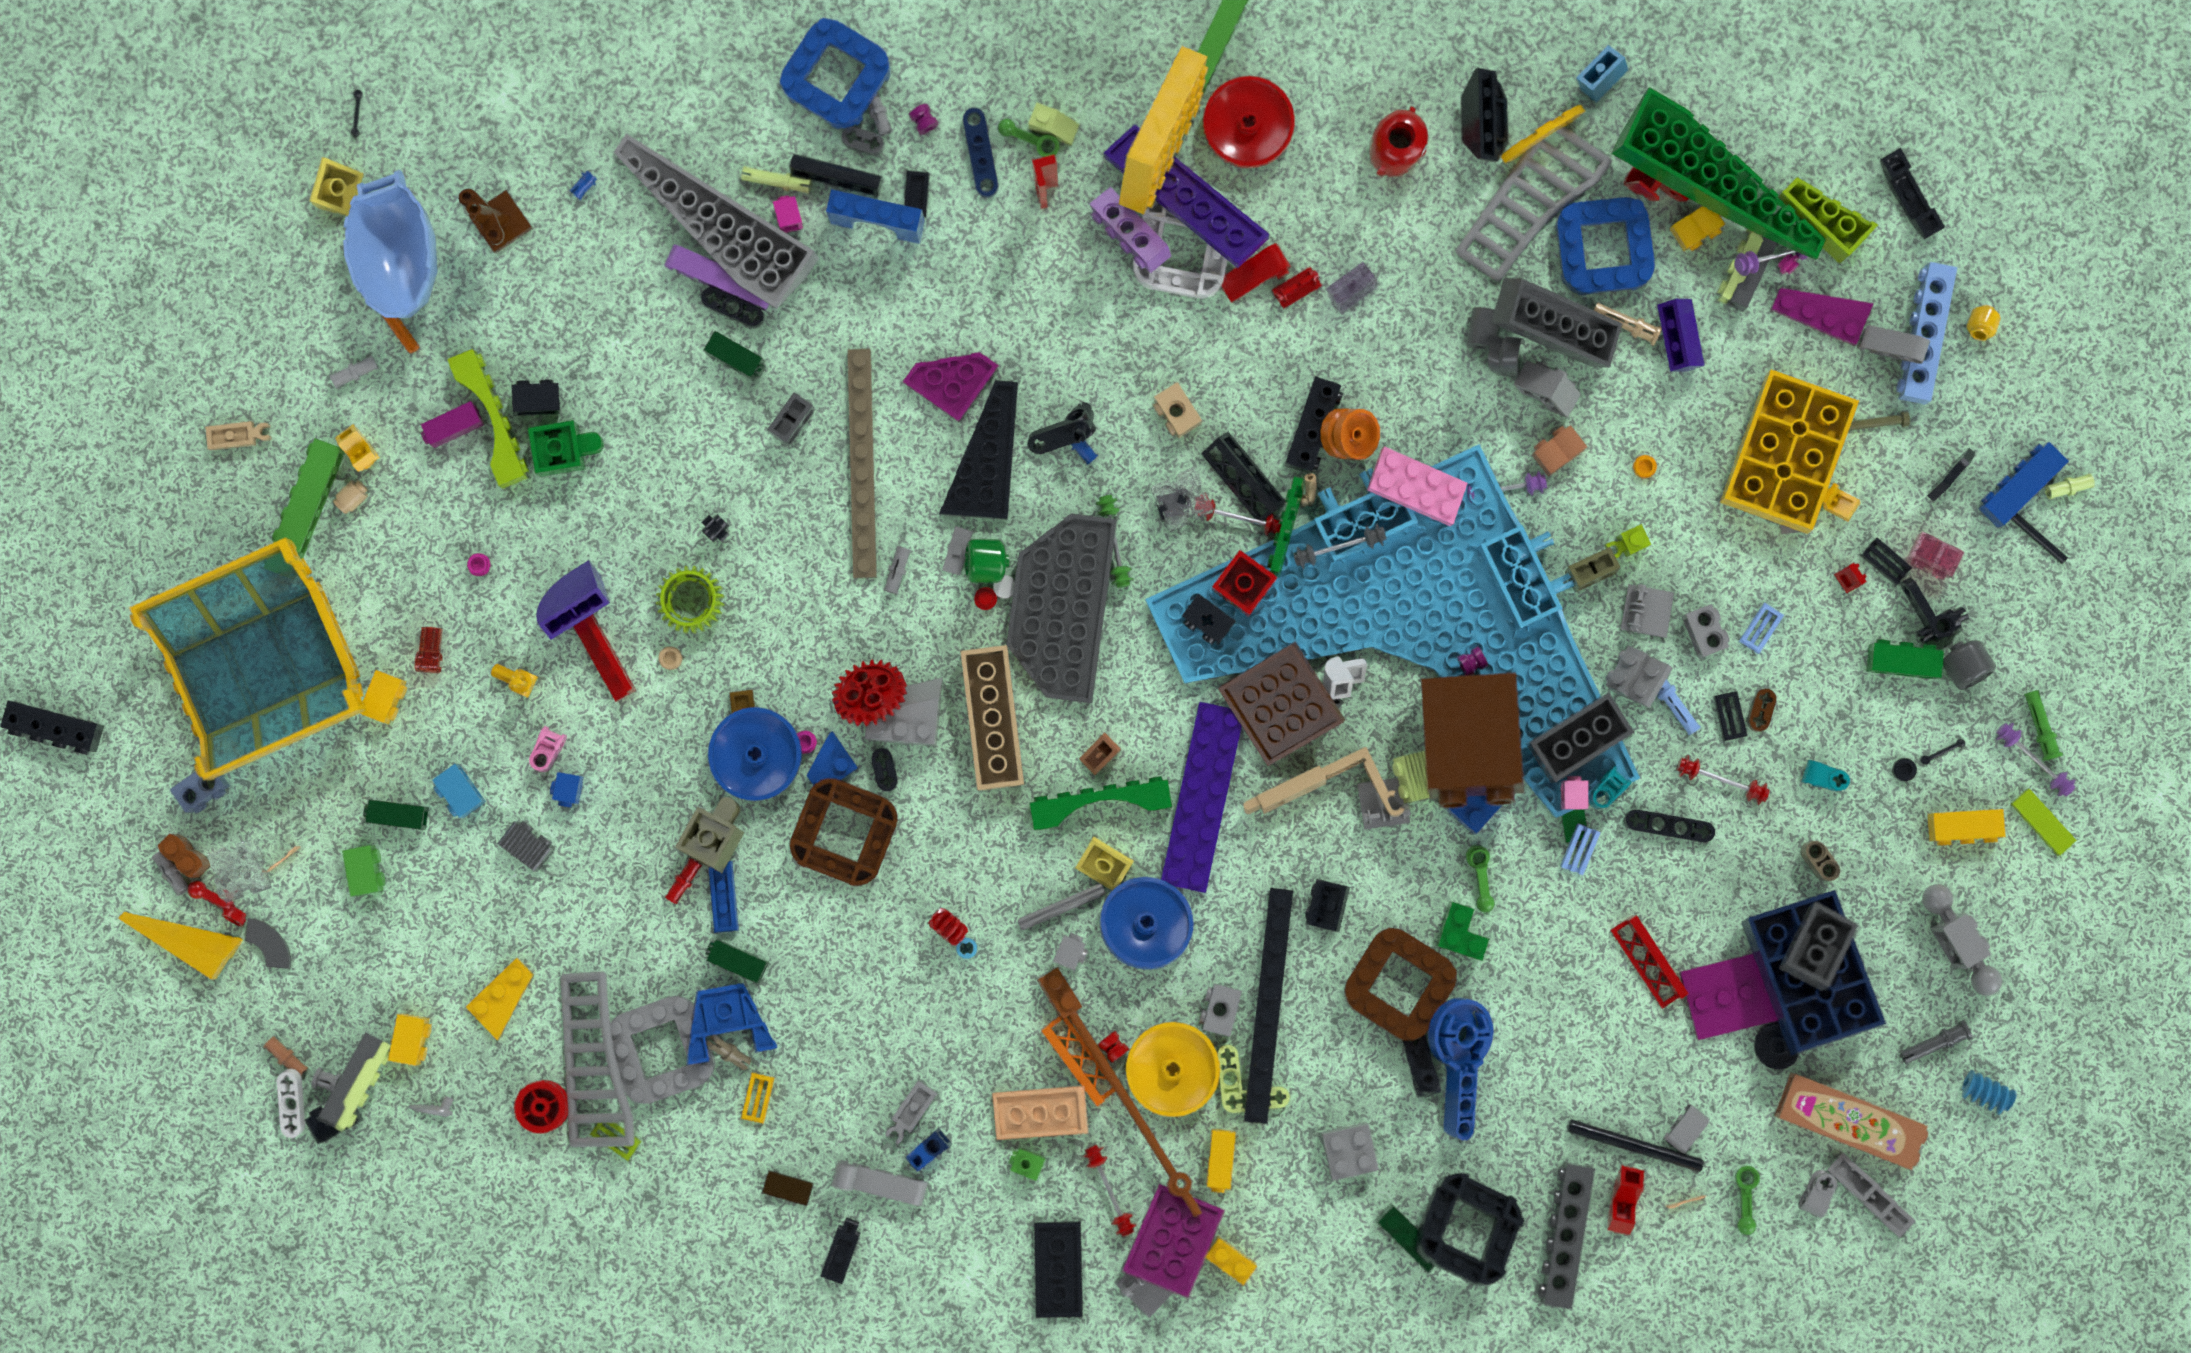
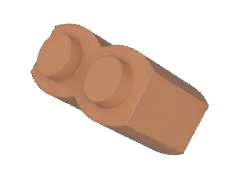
M1571 425L1566 429L1564 426H1561L1552 433L1554 438L1548 442L1543 439L1534 446L1536 451L1532 456L1548 477L1587 448V445Z

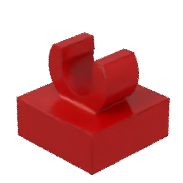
M1853 562L1834 574L1846 594L1867 582L1865 579L1867 575H1862L1858 569L1860 566L1858 563L1855 564Z

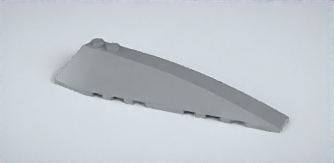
M625 134L615 149L614 154L739 286L777 309L803 282L819 258L814 250L628 134Z

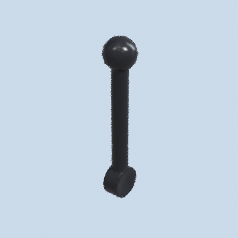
M355 90L353 93L356 98L353 128L350 131L353 137L359 135L360 99L363 97L361 90Z
M1958 739L1955 744L1930 756H1922L1920 761L1922 764L1927 765L1930 763V760L1957 747H1964L1965 741Z

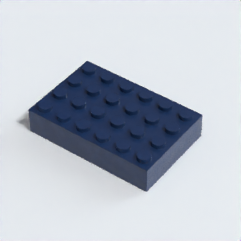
M1835 890L1748 917L1741 922L1791 1056L1886 1025L1854 938H1852L1830 986L1822 991L1779 969L1810 905L1817 902L1845 917Z

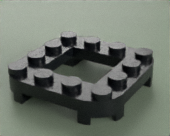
M1455 1173L1442 1177L1433 1189L1416 1235V1252L1426 1262L1470 1284L1486 1286L1496 1283L1507 1273L1505 1267L1519 1228L1524 1226L1525 1218H1522L1521 1209L1517 1204L1518 1200L1511 1195L1506 1196L1469 1178V1174ZM1457 1200L1495 1218L1480 1260L1445 1243L1443 1239Z

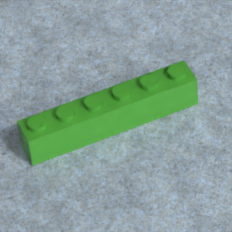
M316 438L307 448V459L305 464H302L298 470L299 479L296 486L294 485L290 490V501L288 506L282 510L280 516L282 521L279 529L276 528L272 535L273 543L283 538L292 540L297 548L296 551L300 559L304 558L345 455V452L340 447ZM282 552L263 560L265 563L264 568L293 579L296 578L297 572L292 565L286 563Z

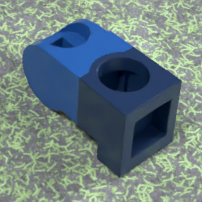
M938 1128L905 1158L918 1172L948 1149L952 1143L942 1130Z

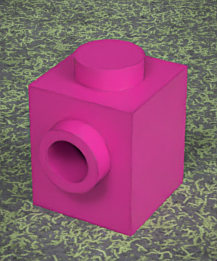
M781 196L777 198V201H773L780 230L789 233L803 229L795 196Z

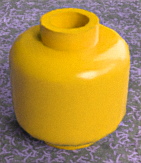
M1990 305L1974 308L1971 311L1966 326L1967 331L1976 340L1984 341L1992 338L1997 332L2001 320L2000 314Z

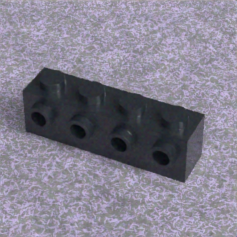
M1315 376L1284 466L1307 474L1312 473L1313 469H1318L1321 461L1318 453L1320 448H1323L1320 430L1325 417L1333 411L1334 405L1339 406L1343 392H1340V384Z
M9 700L7 701L0 725L1 728L8 729L7 734L21 737L22 733L30 735L29 740L44 743V739L53 741L51 746L66 749L67 745L75 747L74 752L88 755L89 751L97 752L105 726Z

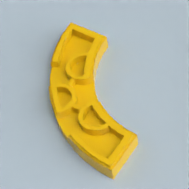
M1577 105L1563 112L1562 116L1555 118L1553 121H1548L1536 129L1535 133L1520 140L1504 152L1501 156L1504 163L1515 160L1547 136L1571 124L1586 112L1582 105Z

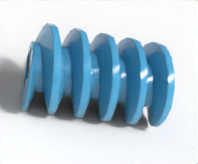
M1974 1070L1969 1071L1962 1086V1098H1966L1971 1094L1970 1101L1973 1103L1980 1098L1979 1106L1983 1107L1988 1102L1987 1110L1991 1111L1996 1106L1997 1115H2000L2003 1111H2009L2017 1095L2016 1090H2009L2008 1086H2001L1997 1081L1992 1082L1989 1077L1983 1078L1981 1073L1975 1074Z

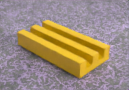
M751 1073L741 1119L764 1124L775 1077ZM755 1079H760L752 1115L750 1116L747 1113ZM764 1081H768L761 1116L759 1118L756 1116L764 1086Z

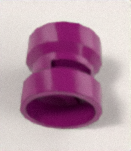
M928 103L915 107L908 114L911 121L916 123V129L920 135L930 132L939 125L937 118L932 116Z
M1479 647L1472 649L1470 655L1462 654L1457 657L1458 663L1466 676L1473 675L1477 668L1483 670L1489 667Z

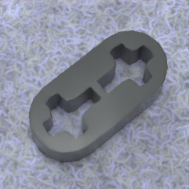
M853 126L844 129L842 132L843 144L849 149L872 156L879 155L884 150L883 138L876 133ZM854 132L856 137L862 140L861 142L853 140L852 143H849V139L846 136ZM874 139H877V143L880 146L875 147L874 150H871L870 145L865 143V141L873 142Z

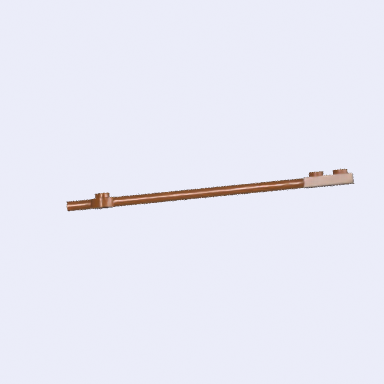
M1057 967L1037 980L1038 984L1060 1019L1070 1018L1169 1176L1167 1180L1169 1193L1176 1197H1182L1194 1217L1201 1214V1209L1189 1192L1192 1187L1190 1177L1186 1173L1175 1170L1076 1011L1081 1009L1082 1005L1059 968ZM1178 1180L1183 1181V1188L1177 1186Z

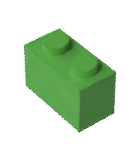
M367 845L342 850L350 897L383 891L382 886H385V876L379 870L378 863H381L379 849H376L375 845Z

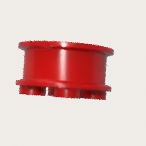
M539 1080L526 1085L515 1099L514 1113L517 1121L524 1129L532 1133L542 1134L557 1129L568 1117L566 1091L558 1083L550 1080ZM540 1103L544 1105L543 1111L539 1108Z

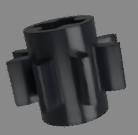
M718 514L714 518L708 515L701 522L705 526L701 531L713 543L717 539L723 542L730 535L726 531L730 526Z

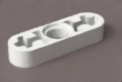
M287 1069L277 1078L280 1128L286 1137L294 1138L305 1129L302 1078L295 1069ZM288 1076L289 1080H293L294 1082L291 1085L288 1081H285V1078H287ZM287 1098L295 1100V1109H290L286 1105ZM291 1122L293 1125L297 1126V1128L294 1131L293 1127H289L288 1125Z

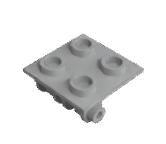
M1628 584L1621 630L1667 638L1674 592L1647 588L1646 585L1637 584V586Z
M1398 778L1383 780L1388 792L1395 791L1394 797L1388 799L1391 808L1395 811L1404 808V812L1397 817L1387 813L1372 782L1357 783L1364 830L1410 823V808L1399 796L1398 787L1400 785Z
M1125 1274L1116 1284L1121 1289V1292L1127 1298L1129 1297L1149 1318L1173 1294L1170 1291Z

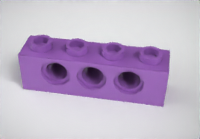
M1109 187L1090 203L1091 217L1098 225L1102 223L1106 227V233L1113 240L1115 238L1119 240L1122 250L1126 254L1131 253L1134 256L1135 263L1141 269L1145 267L1152 273L1171 257L1169 247L1134 210L1119 205L1120 196ZM1147 244L1145 247L1139 248L1141 245Z

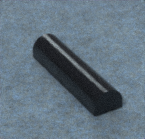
M793 154L789 165L790 172L794 176L876 197L879 196L883 183V176L798 154Z

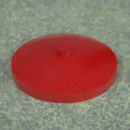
M1241 76L1222 84L1209 98L1203 116L1204 135L1212 151L1226 163L1241 168H1257L1276 160L1290 144L1295 127L1294 109L1286 93L1275 83L1257 76Z

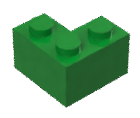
M1449 901L1435 946L1483 961L1490 939L1468 932L1475 909Z

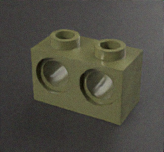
M1609 547L1568 566L1565 574L1569 573L1571 576L1569 581L1573 580L1574 587L1572 588L1576 593L1615 575L1621 567Z

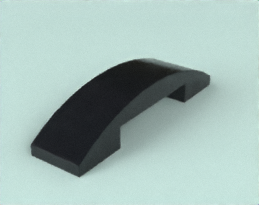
M1899 148L1881 158L1880 163L1887 182L1918 233L1926 239L1946 228L1936 209H1931L1909 170L1912 167L1902 149Z

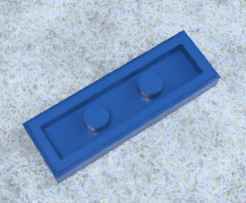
M733 861L727 863L722 874L708 867L714 933L739 931Z

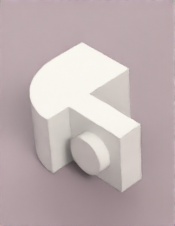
M1339 656L1327 661L1322 684L1332 700L1351 697L1353 684L1365 681L1367 662L1364 658L1342 662Z

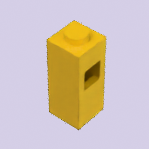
M1211 1130L1206 1186L1211 1188V1192L1225 1193V1189H1231L1235 1131Z

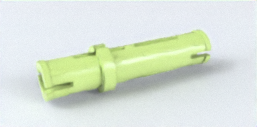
M744 166L742 170L744 173L751 174V176L742 174V181L780 187L784 191L795 190L809 194L811 190L809 187L802 186V184L811 186V179L794 177L791 173L784 175Z

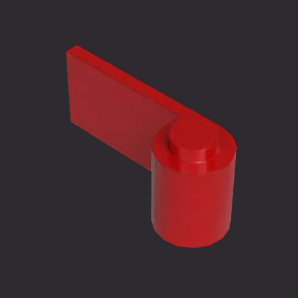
M1274 243L1245 261L1239 268H1234L1225 274L1221 287L1230 302L1233 303L1270 278L1280 280L1290 273L1288 270L1291 268V265L1279 245Z

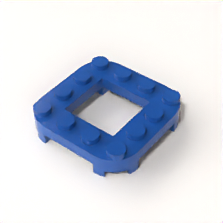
M821 18L811 26L781 73L780 84L787 98L792 103H797L828 122L831 127L840 130V128H848L855 124L857 126L863 120L862 115L885 80L888 82L890 78V61L884 49L837 20ZM828 46L837 48L865 65L842 102L806 81Z
M1620 197L1576 202L1565 207L1558 216L1555 231H1557L1562 270L1561 279L1569 290L1580 296L1630 289L1633 291L1641 288L1651 279L1655 269L1649 215L1641 200ZM1625 223L1630 265L1586 270L1581 226Z

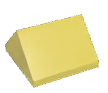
M322 157L309 201L318 209L348 216L351 207L349 203L354 196L358 195L357 184L361 183L364 173Z
M1093 837L1075 868L1113 891L1114 888L1120 885L1134 861Z

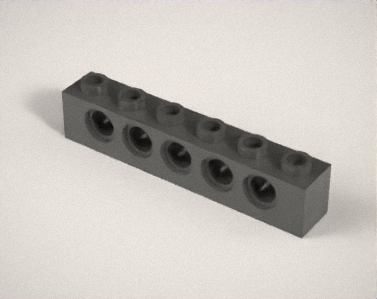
M1564 1162L1563 1167L1560 1166L1558 1169L1557 1180L1560 1181L1559 1190H1555L1553 1203L1557 1204L1556 1212L1552 1213L1550 1217V1227L1553 1230L1552 1236H1548L1546 1241V1251H1549L1548 1260H1544L1542 1265V1274L1545 1275L1544 1284L1540 1283L1538 1289V1298H1541V1302L1544 1305L1570 1310L1573 1308L1595 1168L1591 1166ZM1571 1182H1577L1579 1186L1578 1191L1574 1194H1569L1568 1185ZM1569 1205H1573L1575 1208L1573 1216L1565 1217L1564 1209ZM1570 1229V1238L1562 1241L1560 1239L1561 1231ZM1565 1252L1567 1254L1566 1262L1557 1264V1255ZM1556 1276H1562L1563 1284L1557 1288L1553 1287V1279Z

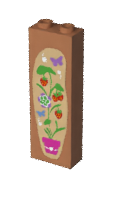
M1791 1072L1774 1115L1777 1118L1910 1170L1918 1164L1920 1159V1153L1918 1152L1921 1144H1924L1928 1137V1131H1926L1928 1126Z

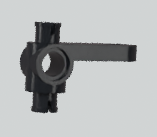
M1082 402V405L1079 403L1066 416L1064 421L1033 431L1029 435L1027 442L1029 450L1035 454H1044L1073 443L1084 442L1085 439L1092 436L1096 431V426L1093 423L1094 412L1091 405L1087 402ZM1036 439H1038V441L1040 442L1044 441L1043 445H1041L1040 443H1035Z
M1911 577L1901 582V588L1925 627L1916 632L1918 637L1925 635V637L1919 639L1921 643L1926 644L1930 640L1938 642L1961 629V623L1969 620L1968 613L1961 616V614L1966 612L1963 607H1959L1955 611L1947 609L1936 616L1919 586ZM1938 621L1943 622L1945 625L1943 633L1937 629Z
M1425 1034L1420 1037L1421 1040L1417 1042V1045H1414L1413 1042L1402 1041L1417 1098L1430 1097L1441 1093L1439 1077L1434 1069Z

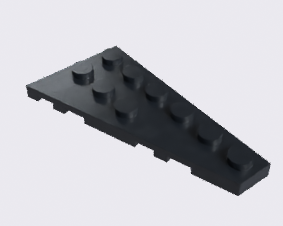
M995 380L943 506L939 511V515L1008 520L1018 382Z

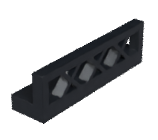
M1229 431L1219 436L1201 453L1254 519L1264 521L1286 503L1285 499ZM1215 447L1222 453V461L1215 460L1210 454ZM1227 466L1233 467L1236 470V478L1229 477ZM1241 484L1250 487L1251 496L1243 494ZM1256 502H1262L1268 511L1261 515L1256 509Z

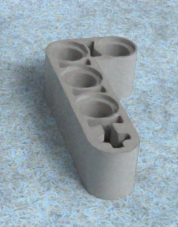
M839 1160L831 1186L847 1191L857 1190L922 1206L928 1182L900 1174L896 1176L892 1175V1172L880 1169L872 1170L865 1165L849 1164L845 1160Z

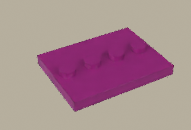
M1753 953L1679 971L1682 984L1689 993L1686 996L1697 1040L1778 1021Z
M1159 1184L1122 1271L1189 1299L1225 1210L1194 1198L1202 1211L1201 1214L1194 1217L1182 1197L1173 1196L1169 1193L1167 1186Z

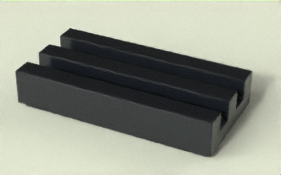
M1878 537L1861 554L1866 561L1895 586L1913 568ZM1875 545H1877L1895 562H1897L1902 568H1904L1903 571L1899 567H1897L1892 561H1890L1885 555H1883L1878 549H1876ZM1871 551L1873 554H1875L1895 573H1897L1898 576L1895 577L1892 573H1890L1885 567H1883L1878 561H1876L1871 555H1869V552Z
M1734 691L1713 696L1723 741L1746 737L1747 731L1738 692ZM1729 697L1733 698L1741 732L1738 734L1736 733ZM1720 699H1723V700H1724V704H1725V708H1726V713H1727V717H1728V721H1729V726H1730V730H1731V734H1732V735H1729V734H1728V730H1727V726H1726V721H1725V717H1724V713H1723V708H1722V704H1721V700H1720Z

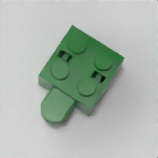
M574 420L528 428L535 474L539 477L586 470L584 456L598 454L604 448L603 438L598 433L587 432L580 434L579 425Z

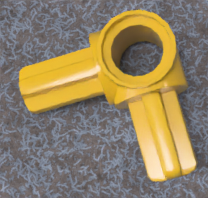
M495 664L491 670V676L508 683L510 690L527 698L538 676L520 668L513 671L500 664Z

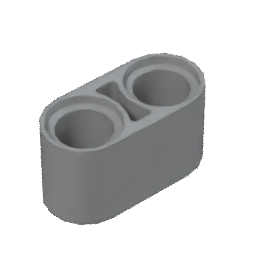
M1689 1104L1684 1109L1686 1112L1683 1115L1680 1114L1670 1127L1672 1129L1670 1133H1666L1664 1136V1140L1682 1154L1692 1146L1710 1121L1706 1115L1692 1104Z

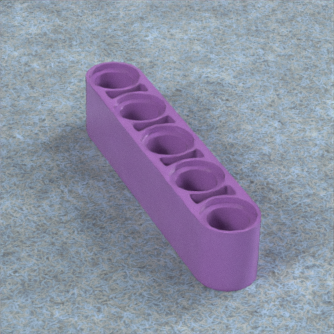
M673 245L664 264L665 267L670 270L676 269L678 270L677 273L691 279L696 278L698 282L704 285L717 287L719 290L732 296H738L748 303L760 306L764 311L767 310L768 303L739 286L717 262L679 245Z

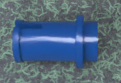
M588 170L585 173H581V178L569 190L579 200L582 199L592 185H596L597 178Z
M1086 441L1071 444V449H1075L1087 465L1098 457V454L1094 452Z

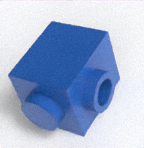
M557 772L556 781H552L550 787V795H553L552 800H557L559 806L572 808V803L579 804L584 777Z

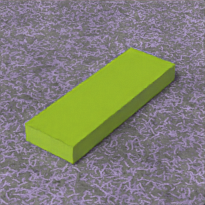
M2027 788L2010 803L2057 856H2061L2077 841L2030 788Z

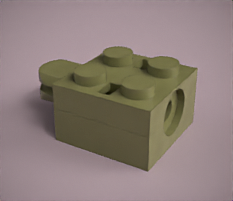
M723 797L718 802L713 813L697 807L675 848L722 874L744 835L742 830L733 825L741 810L739 804L732 798Z

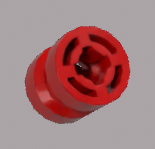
M1116 1030L1097 1044L1101 1050L1107 1053V1058L1111 1063L1129 1050L1128 1046L1119 1040L1120 1036Z

